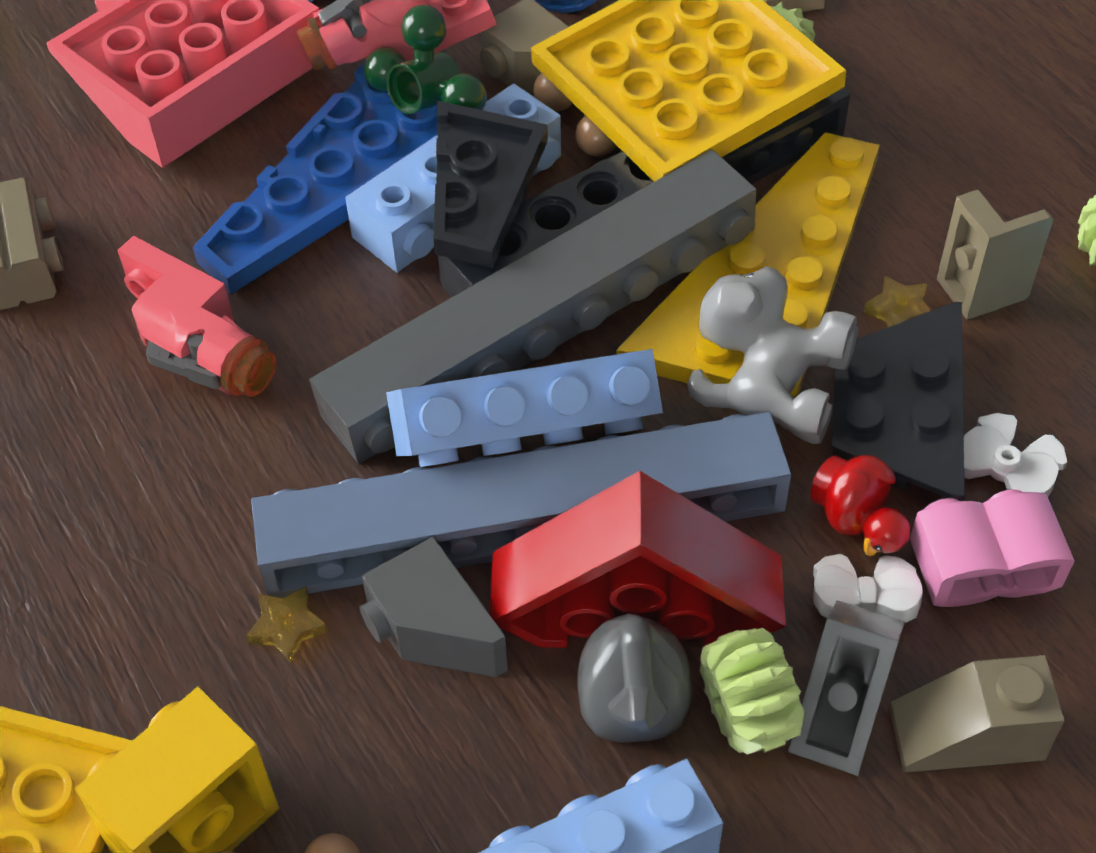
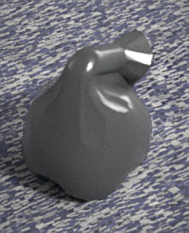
M633 614L614 617L602 623L588 638L579 661L578 694L581 714L585 723L597 737L617 743L658 740L679 729L691 707L692 673L686 651L677 636L660 623Z

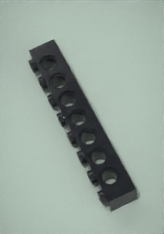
M844 88L838 90L723 156L722 159L750 184L757 182L800 159L824 133L843 136L851 94ZM623 151L609 159L601 160L593 167L561 183L554 184L546 191L522 202L493 268L438 256L441 286L452 298L654 181Z

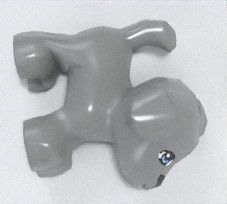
M765 266L749 274L727 275L719 278L703 298L700 308L699 330L703 338L715 343L722 349L742 351L745 354L743 365L729 384H714L701 369L693 371L687 383L689 397L705 407L730 408L746 416L770 412L775 423L798 438L812 444L821 443L832 415L833 405L828 403L830 394L813 388L804 390L796 398H793L791 392L808 367L827 366L835 369H847L858 336L857 317L846 312H827L824 314L819 326L805 329L788 323L783 319L788 285L786 278L777 269Z

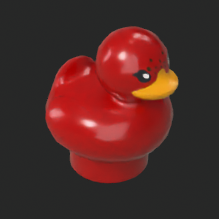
M835 455L828 458L821 465L812 482L811 499L814 503L824 507L828 522L836 532L846 536L864 533V552L869 557L874 556L877 552L885 554L897 552L909 541L910 523L907 517L895 508H883L890 485L896 482L895 474L884 461L872 455H861L853 457L848 461Z

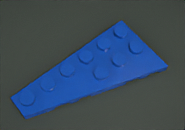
M364 61L354 72L356 80L344 93H334L287 144L288 154L276 167L268 165L256 178L258 187L244 202L233 203L193 246L197 264L211 277L223 282L226 290L233 294L349 220L346 196L438 135L437 106L413 114L402 113L394 106L388 92L379 91L368 83L364 74Z

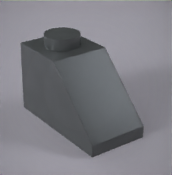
M434 537L361 575L367 603L360 606L363 620L375 640L380 643L388 638L402 660L498 677L508 671L505 635Z
M836 601L827 618L803 699L802 707L805 713L801 734L791 740L789 753L858 776L905 621L845 602Z

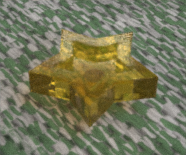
M885 276L882 293L865 303L864 313L885 320L888 327L929 312L931 311L930 308L923 301L927 283L904 286Z
M304 587L284 598L258 594L262 616L248 632L246 638L248 644L275 645L285 658L291 662L302 641L327 632V628L322 620L309 611V595L307 587Z

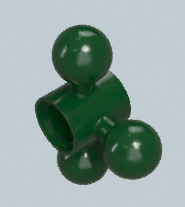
M418 5L411 8L405 14L401 23L402 36L405 42L414 49L413 60L406 61L397 50L382 47L371 52L364 64V74L368 83L379 91L388 92L394 106L405 114H413L437 106L438 101L483 110L487 101L486 89L477 77L471 74H461L458 65L447 53H434V49L443 42L447 28L443 15L436 8L429 5Z

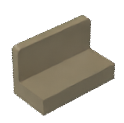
M979 190L956 197L937 274V281L953 302H962V314L966 320L1023 301L1029 297L1053 223V218L1047 210L1043 209L1004 222Z

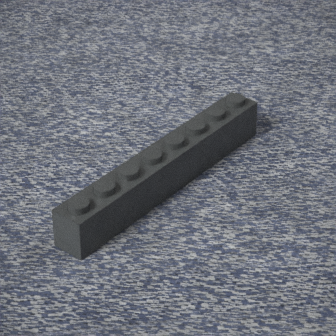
M713 149L705 152L310 378L309 381L320 416L358 465L377 453L389 451L395 447L386 392L517 371L534 360H541L547 357L556 347L585 330L596 328L606 317L633 301L643 300L655 288L677 275L692 271L702 260L724 247L742 241L751 231L755 230L756 188Z

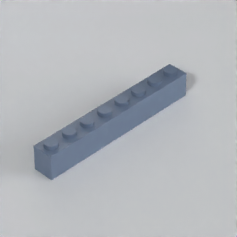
M765 412L747 416L735 414L722 420L687 426L669 425L657 431L627 436L609 435L601 437L596 441L561 447L543 446L531 452L495 458L488 456L478 457L465 463L435 468L417 467L409 469L404 473L369 479L350 478L338 484L303 490L284 489L273 495L251 498L258 567L269 601L362 585L361 575L431 537H434L455 568L489 563L493 560V551L638 471L644 472L725 522L784 512L786 509L791 472L771 413Z

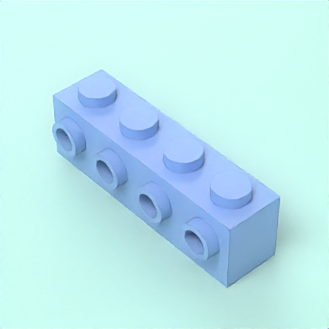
M514 83L486 102L483 111L548 125V142L533 176L541 170L548 169L561 157V120L558 113ZM438 135L345 197L352 238L396 273L416 259L426 256L434 247V203L437 172L436 138H438Z
M653 349L386 392L396 455H418L420 467L458 461L457 448L481 444L483 456L522 450L520 437L543 433L545 445L583 439L581 427L604 423L606 435L643 429L641 416L663 413Z
M685 759L667 768L661 764L644 768L633 775L625 787L601 798L593 794L580 797L566 805L560 811L558 817L532 829L527 825L513 827L498 835L491 842L489 848L479 853H719L723 821L690 763Z

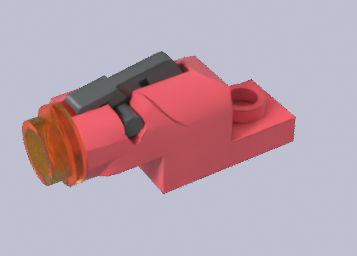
M336 0L329 6L313 13L314 16L307 19L308 25L298 29L297 33L312 66L317 71L326 66L332 70L345 63L359 61L368 57L374 50L382 47L397 50L406 61L413 60L414 49L405 42L401 32V23L405 14L411 8L418 5H429L436 8L445 19L446 35L443 42L434 49V53L496 26L497 23L487 0Z
M132 236L117 250L126 275L124 278L125 284L129 291L138 299L132 307V313L141 340L147 347L146 356L151 365L185 376L195 383L212 389H219L228 395L240 396L245 394L249 397H254L268 386L276 369V357L272 352L268 351L267 344L263 340L245 332L235 324L223 282L135 236Z

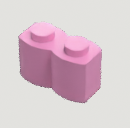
M1016 489L1005 490L993 495L984 503L958 501L953 498L935 501L917 513L909 538L933 606L959 607L987 601L997 596L1016 598L1053 591L1063 587L1075 562L1047 494L1039 492H1022Z

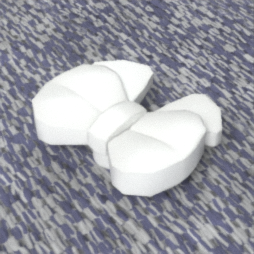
M994 413L979 417L977 426L964 435V478L972 479L991 475L995 480L1004 482L1007 490L1016 489L1022 492H1039L1049 496L1053 490L1058 471L1065 469L1067 464L1064 446L1053 435H1044L1021 452L1011 445L1017 425V419L1014 415Z
M842 554L825 556L814 565L813 601L822 616L828 618L838 600L905 621V623L917 617L922 601V585L916 574V568L904 559L889 555L880 557L874 570V578L867 576L857 578L855 569L848 557Z

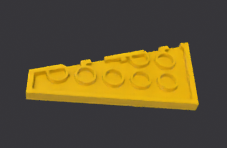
M824 133L756 204L755 230L751 231L739 243L728 245L702 260L617 349V354L653 349L657 376L688 383L692 372L701 369L714 384H729L743 365L745 354L742 351L722 349L715 343L702 337L699 330L701 304L705 294L719 278L727 275L749 274L765 266L777 269L786 278L788 295L783 319L788 323L805 329L819 326L827 311L877 162L880 145ZM807 369L791 392L793 398L799 395Z

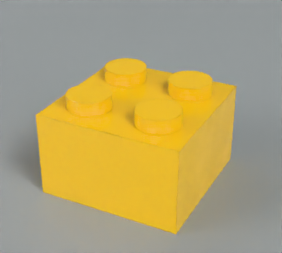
M199 687L195 688L181 701H175L163 707L153 717L145 731L122 750L109 753L101 758L92 767L87 779L75 788L112 853H216L219 851H232L279 809L257 744Z

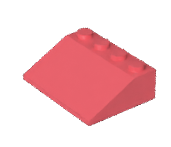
M116 0L47 42L49 52L124 138L162 168L327 59L325 42L313 14L319 11V8L308 0Z

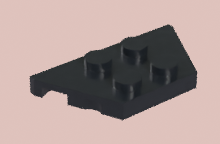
M952 302L856 340L854 352L847 369H835L832 431L833 456H839L847 461L861 455L876 456L884 461L895 474L896 482L891 485L907 491L910 484H914L943 496V499L953 498L958 501H964L962 302Z

